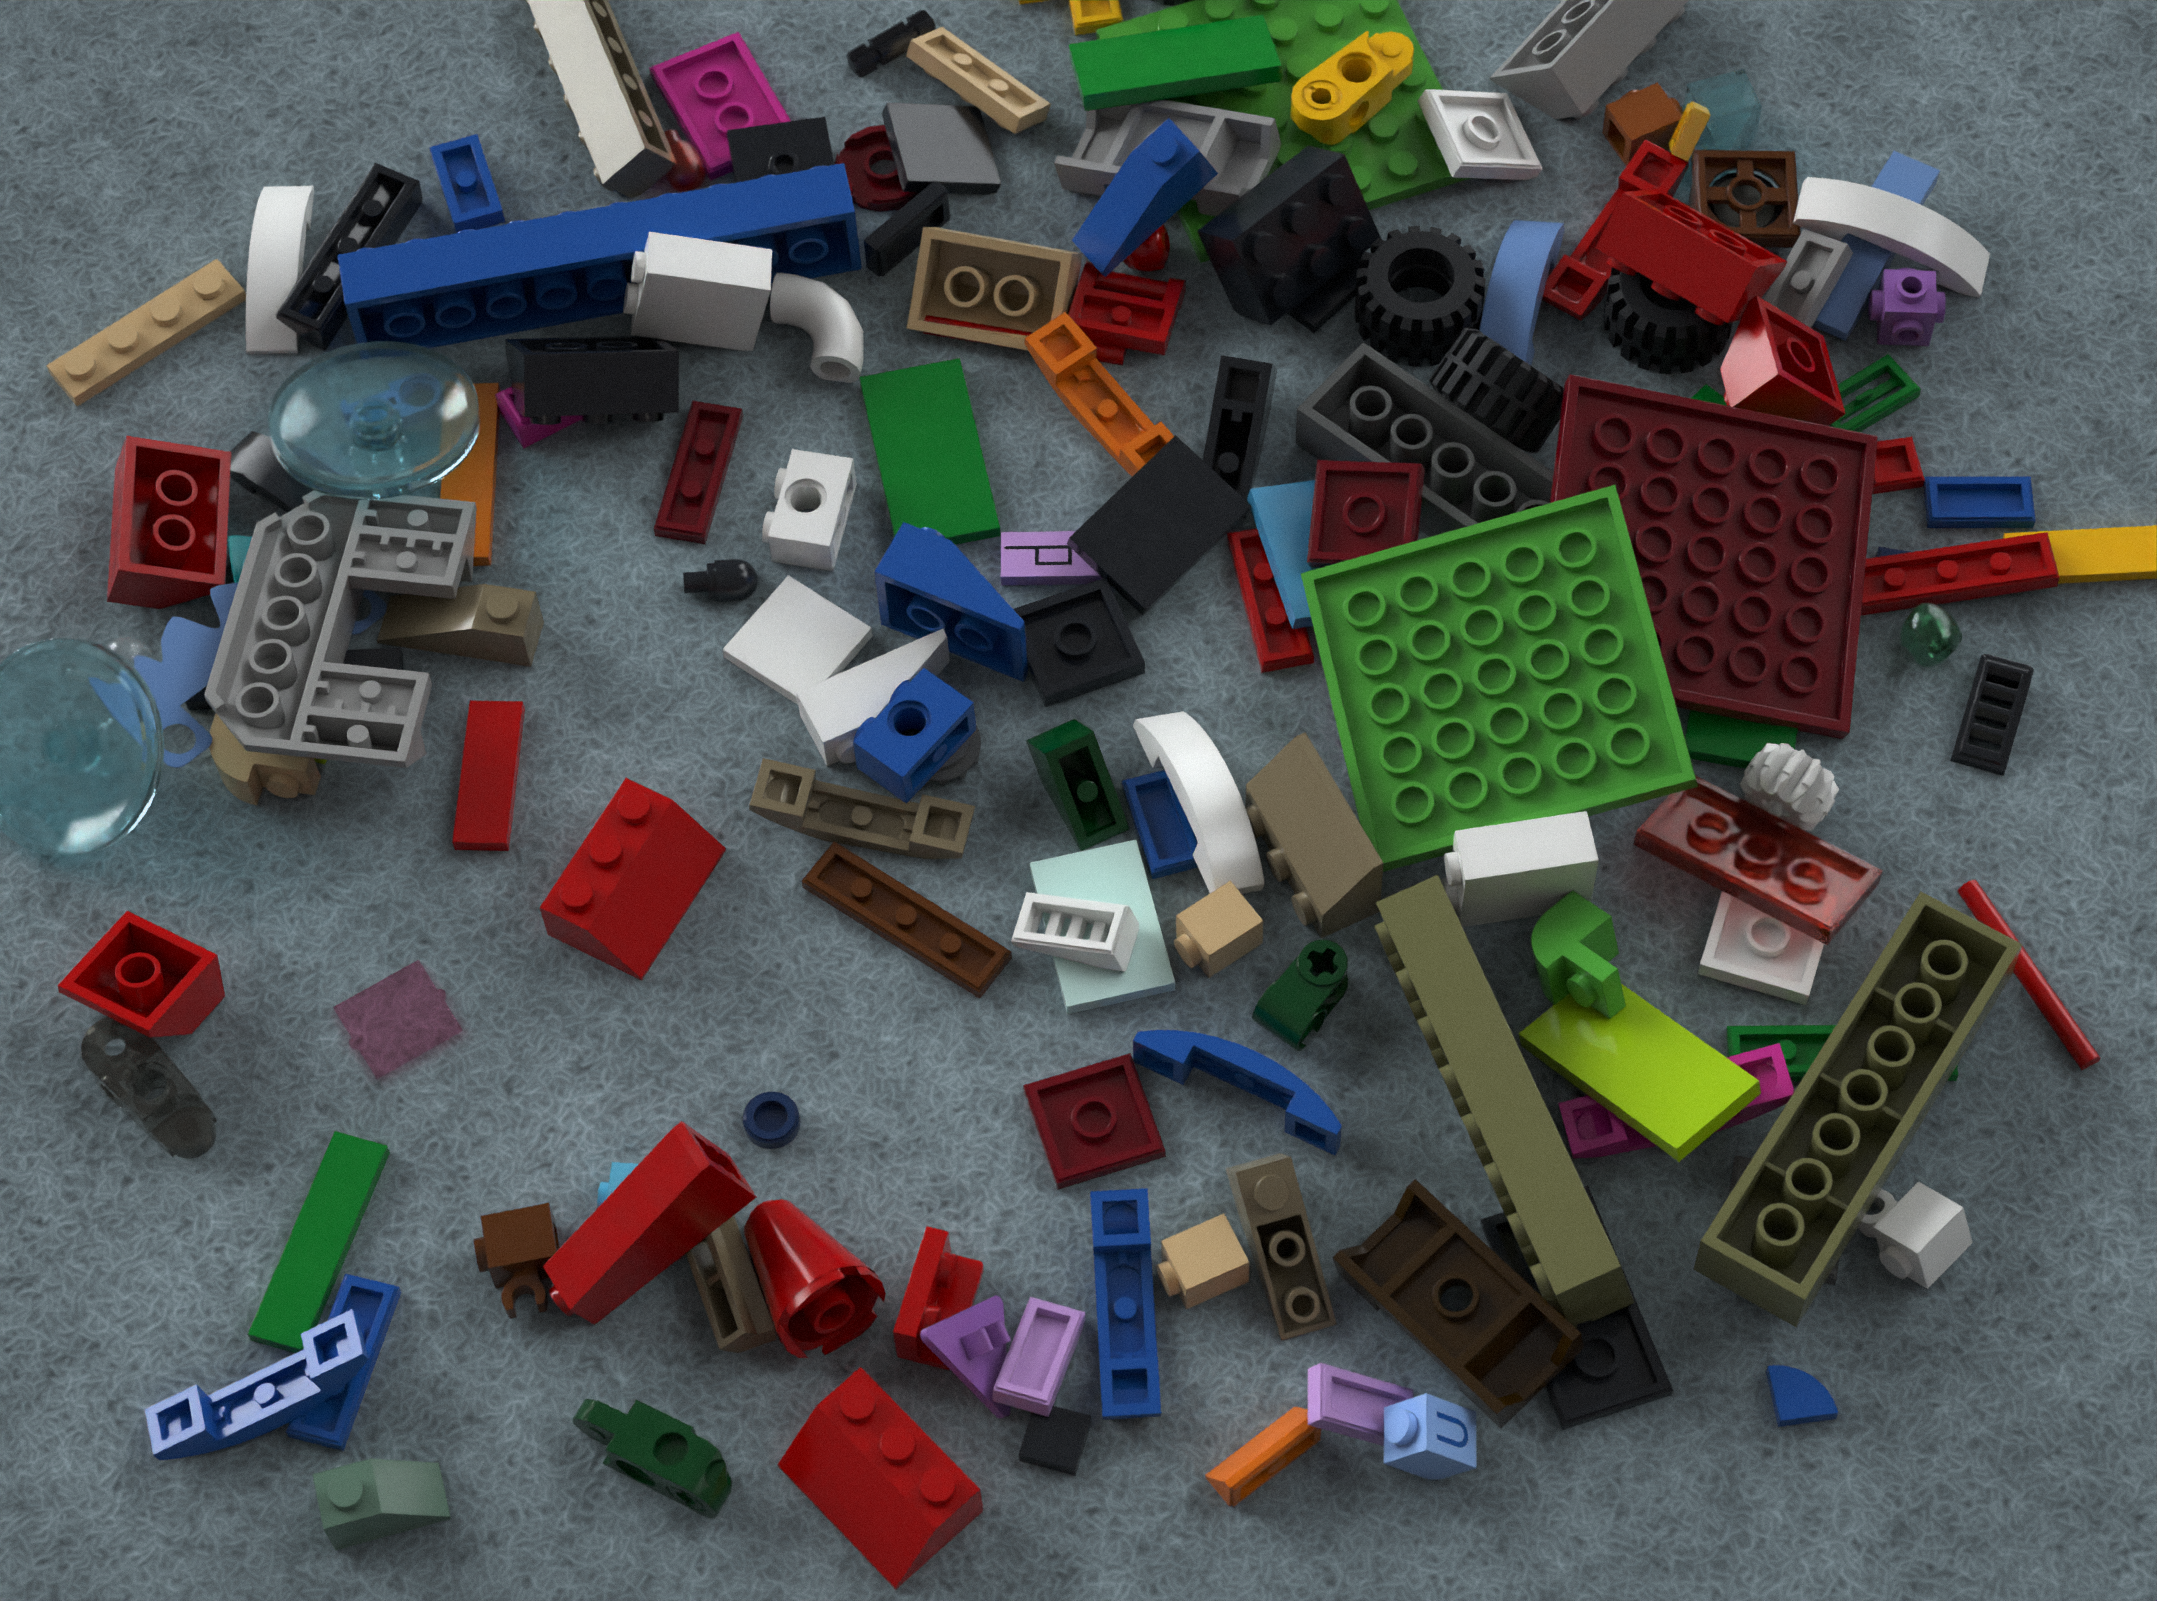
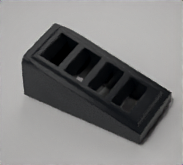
M1989 654L1981 655L1950 761L2004 776L2034 673L2033 667ZM1980 698L2011 706V710L1979 701ZM1977 719L2006 728L2005 731L1973 723V721ZM1972 738L2000 746L1999 752L1967 744L1968 739Z

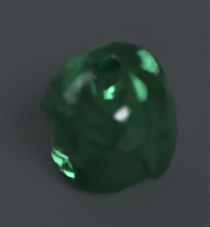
M1921 603L1913 609L1901 628L1900 640L1901 645L1908 649L1918 664L1923 667H1932L1946 660L1958 648L1959 643L1962 641V632L1958 623L1946 610L1933 603Z

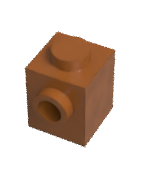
M1657 82L1641 90H1631L1620 99L1607 104L1602 134L1627 166L1645 139L1667 151L1670 150L1668 143L1681 119L1683 110L1675 98H1669Z

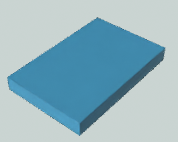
M1315 480L1252 488L1247 497L1248 503L1252 506L1250 510L1292 629L1313 626L1301 573L1318 569L1317 567H1310L1307 563Z

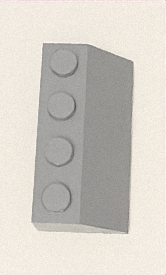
M1562 0L1494 72L1490 80L1554 119L1568 117L1581 119L1598 107V98L1608 87L1617 84L1628 74L1627 67L1637 56L1644 54L1657 42L1655 36L1665 25L1674 22L1685 12L1684 5L1688 0Z

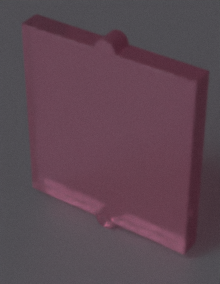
M419 960L333 1007L351 1037L349 1040L350 1047L360 1051L376 1079L463 1031L444 1001L446 999L445 991L443 989L437 990Z

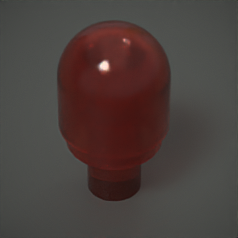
M670 129L665 131L670 150L676 161V164L665 174L669 184L679 192L699 189L705 180L706 169L696 147L688 141L681 140L676 130Z

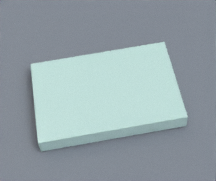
M1137 840L1030 863V872L1036 894L1128 905L1139 922V931L1125 972L1099 968L1052 956L1067 1014L1175 990L1173 972ZM1043 912L1042 918L1046 930L1051 914ZM1065 918L1060 936L1066 937L1071 919ZM1087 924L1083 937L1084 940H1089L1093 924Z

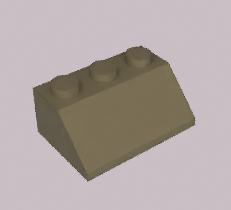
M1306 732L1295 736L1246 784L1245 809L1255 839L1262 836L1270 850L1266 852V859L1271 872L1278 882L1287 879L1295 893L1291 900L1299 920L1304 926L1313 924L1320 938H1324L1380 912L1376 902L1381 900L1384 863Z

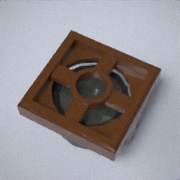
M1693 150L1691 157L1692 186L1688 206L1763 248L1794 247L1801 234L1800 226L1793 224L1798 204L1795 151ZM1736 170L1735 173H1728L1723 177L1717 179L1714 182V184L1711 187H1709L1714 178L1718 177L1726 171ZM1753 171H1757L1763 174L1764 176L1770 178L1778 188H1775L1771 184V182L1766 180L1765 178L1759 176L1758 174H1754Z

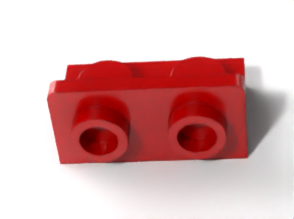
M926 1226L893 1330L898 1358L946 1370L950 1369L921 1340V1330L972 1307L984 1272V1266L981 1261L951 1253L948 1231Z

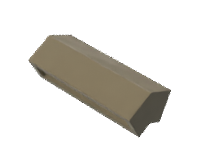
M732 1216L689 1250L686 1256L719 1350L741 1353L776 1340V1334L736 1219Z

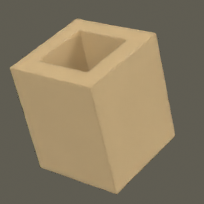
M1229 881L1176 915L1177 938L1174 940V945L1182 960L1190 968L1199 965L1208 978H1210L1263 943V920L1235 885Z
M1221 1214L1161 1241L1162 1263L1156 1265L1158 1276L1168 1296L1171 1297L1179 1294L1186 1309L1249 1282V1260L1225 1214Z

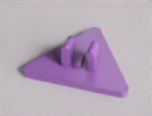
M993 1296L921 1330V1340L997 1418H1004L1010 1414V1406L993 1401V1388L1007 1356L1006 1343L1011 1341L1005 1328L1003 1301L999 1296Z

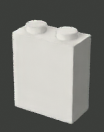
M649 232L644 252L635 251L631 282L635 283H627L623 311L626 314H632L631 335L741 351H753L771 291L772 249Z
M1584 811L1455 831L1452 852L1444 854L1447 878H1442L1441 882L1454 910H1456L1462 927L1543 915L1572 890L1591 902L1599 859L1588 813Z

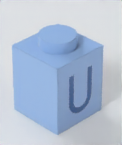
M1427 1393L1384 1407V1464L1428 1480H1440L1476 1469V1411Z

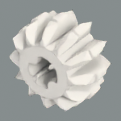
M1767 743L1751 760L1744 771L1745 776L1740 783L1741 788L1746 793V800L1748 803L1759 808V814L1767 815L1773 819L1775 824L1783 823L1791 830H1798L1800 828L1812 831L1818 822H1821L1825 815L1828 814L1835 803L1834 798L1839 791L1838 786L1833 781L1834 775L1831 771L1820 765V759H1813L1805 753L1804 749L1797 751L1786 743H1781L1780 745Z

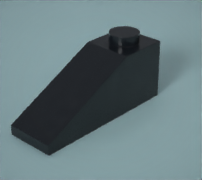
M1221 355L1203 461L1247 501L1249 491L1254 485L1268 425L1277 369L1272 363Z

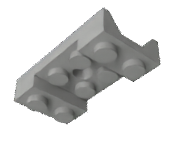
M1158 100L1087 111L1086 129L1072 158L1057 156L1054 165L1062 189L1102 196L1129 154L1162 123L1170 118L1218 172L1208 184L1191 198L1196 200L1199 213L1217 216L1267 177L1282 144L1275 118L1168 100Z

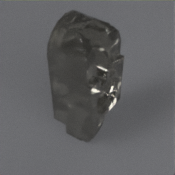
M110 1017L99 1020L89 1028L81 1043V1057L99 1089L172 1157L177 1155L181 1158L191 1159L207 1153L214 1145L217 1136L214 1124L217 1120L213 1112L202 1100L199 1092L153 1038ZM121 1039L125 1044V1048L120 1054L112 1056L105 1053L106 1045L110 1041ZM154 1089H165L159 1097L145 1100L147 1094Z

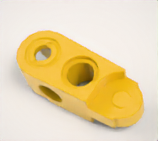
M1364 32L1299 79L1294 85L1291 94L1290 119L1293 120L1299 129L1311 134L1316 140L1324 144L1333 145L1344 140L1350 133L1354 134L1392 100V90L1412 74L1414 57L1412 42L1407 36L1398 32L1376 33L1370 38L1369 32Z

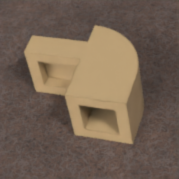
M215 714L210 729L212 743L209 748L224 785L235 797L249 804L257 805L263 787L283 798H295L298 793L315 795L321 776L314 758L246 751L219 716Z

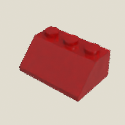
M1657 188L1623 192L1595 247L1609 255L1607 263L1613 268L1632 276L1639 272L1653 280L1651 288L1654 291L1672 300H1679L1680 296L1697 305L1695 313L1698 316L1720 326L1724 322L1730 323L1741 320L1748 302L1756 295L1761 298L1782 273L1788 262Z
M126 436L115 467L107 602L162 609L210 595L211 588L225 584L231 452Z
M625 778L539 907L547 934L642 981L722 858L726 848L674 800Z
M861 1367L816 1405L777 1464L781 1471L895 1590L983 1512L980 1488Z

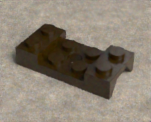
M1416 1179L1406 1187L1395 1212L1361 1245L1341 1249L1332 1257L1337 1273L1377 1311L1381 1309L1453 1377L1458 1383L1459 1390L1500 1429L1584 1349L1581 1332L1551 1304L1544 1300L1537 1291ZM1454 1286L1465 1287L1473 1294L1471 1304L1466 1309L1458 1312L1449 1311L1440 1304L1443 1293Z

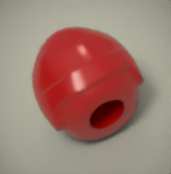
M1163 224L1124 259L1123 263L1136 271L1150 272L1163 269L1170 253L1169 234L1165 225Z

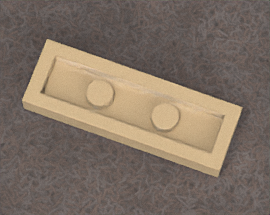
M940 27L910 41L906 57L922 67L929 76L937 78L957 92L964 101L975 105L989 115L1000 127L1016 134L1046 120L1051 105L1049 102L945 28Z

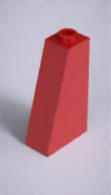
M681 1121L668 1132L544 1264L543 1268L554 1284L549 1289V1293L556 1305L567 1316L570 1317L575 1313L595 1325L757 1198V1196L728 1153Z

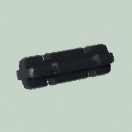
M919 10L906 18L908 23L904 24L903 21H900L869 39L870 45L867 47L864 43L858 45L847 53L849 67L859 77H864L877 69L876 63L880 62L884 65L907 52L912 39L936 30L933 18L930 17L926 10Z

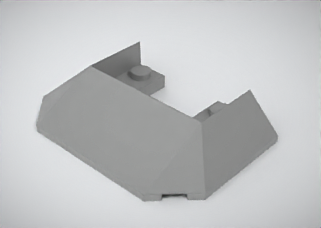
M320 486L302 497L304 504L281 517L273 513L256 523L205 690V699L246 751L408 768L426 755L420 729L432 688L430 674L426 672L343 664L364 590L456 599L460 581L472 582L476 504L469 501Z

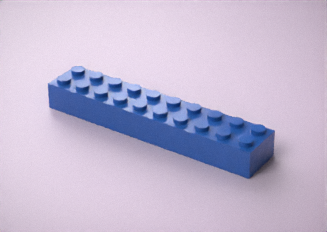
M845 164L821 165L809 170L781 175H766L754 180L732 184H716L704 189L682 193H666L649 199L616 202L599 208L577 212L566 211L555 216L527 221L516 220L505 225L477 230L467 229L450 235L428 239H412L405 243L378 248H362L355 252L339 254L338 262L344 303L362 361L624 313L627 283H635L631 282L635 251L644 252L649 232L772 249L771 286L777 273L795 274L812 279L861 270L856 215Z

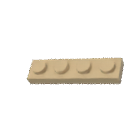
M215 259L46 366L54 380L75 405L79 406L246 300L245 290L220 261Z

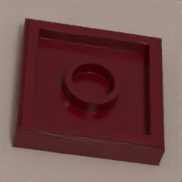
M1317 460L1307 554L1308 565L1310 567L1322 568L1417 541L1425 471L1423 465L1416 463Z
M1131 1053L1023 1085L1024 1094L1058 1190L1166 1157L1163 1142Z

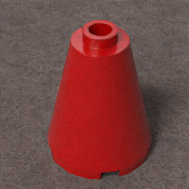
M783 1199L768 1200L760 1203L751 1211L744 1226V1235L778 1338L786 1351L798 1358H808L804 1351L813 1350L823 1345L822 1353L827 1355L862 1335L877 1318L872 1308L878 1296L883 1302L886 1292L878 1275L792 1202Z

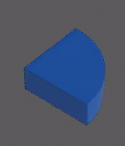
M1770 1365L1767 1367L1766 1376L1778 1427L1837 1418L1838 1410L1832 1396L1813 1376L1789 1366Z

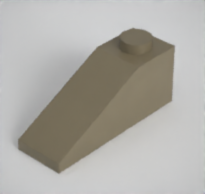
M479 584L458 587L456 599L402 594L390 596L377 643L531 667L544 620L536 591Z

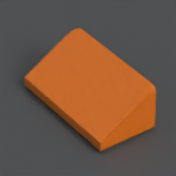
M1293 1407L1208 1472L1205 1477L1229 1507L1231 1505L1234 1507L1319 1442L1321 1439V1428L1308 1425V1409Z

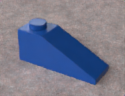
M1168 118L1129 154L1072 241L1098 271L1106 277L1208 184L1218 172L1176 124Z

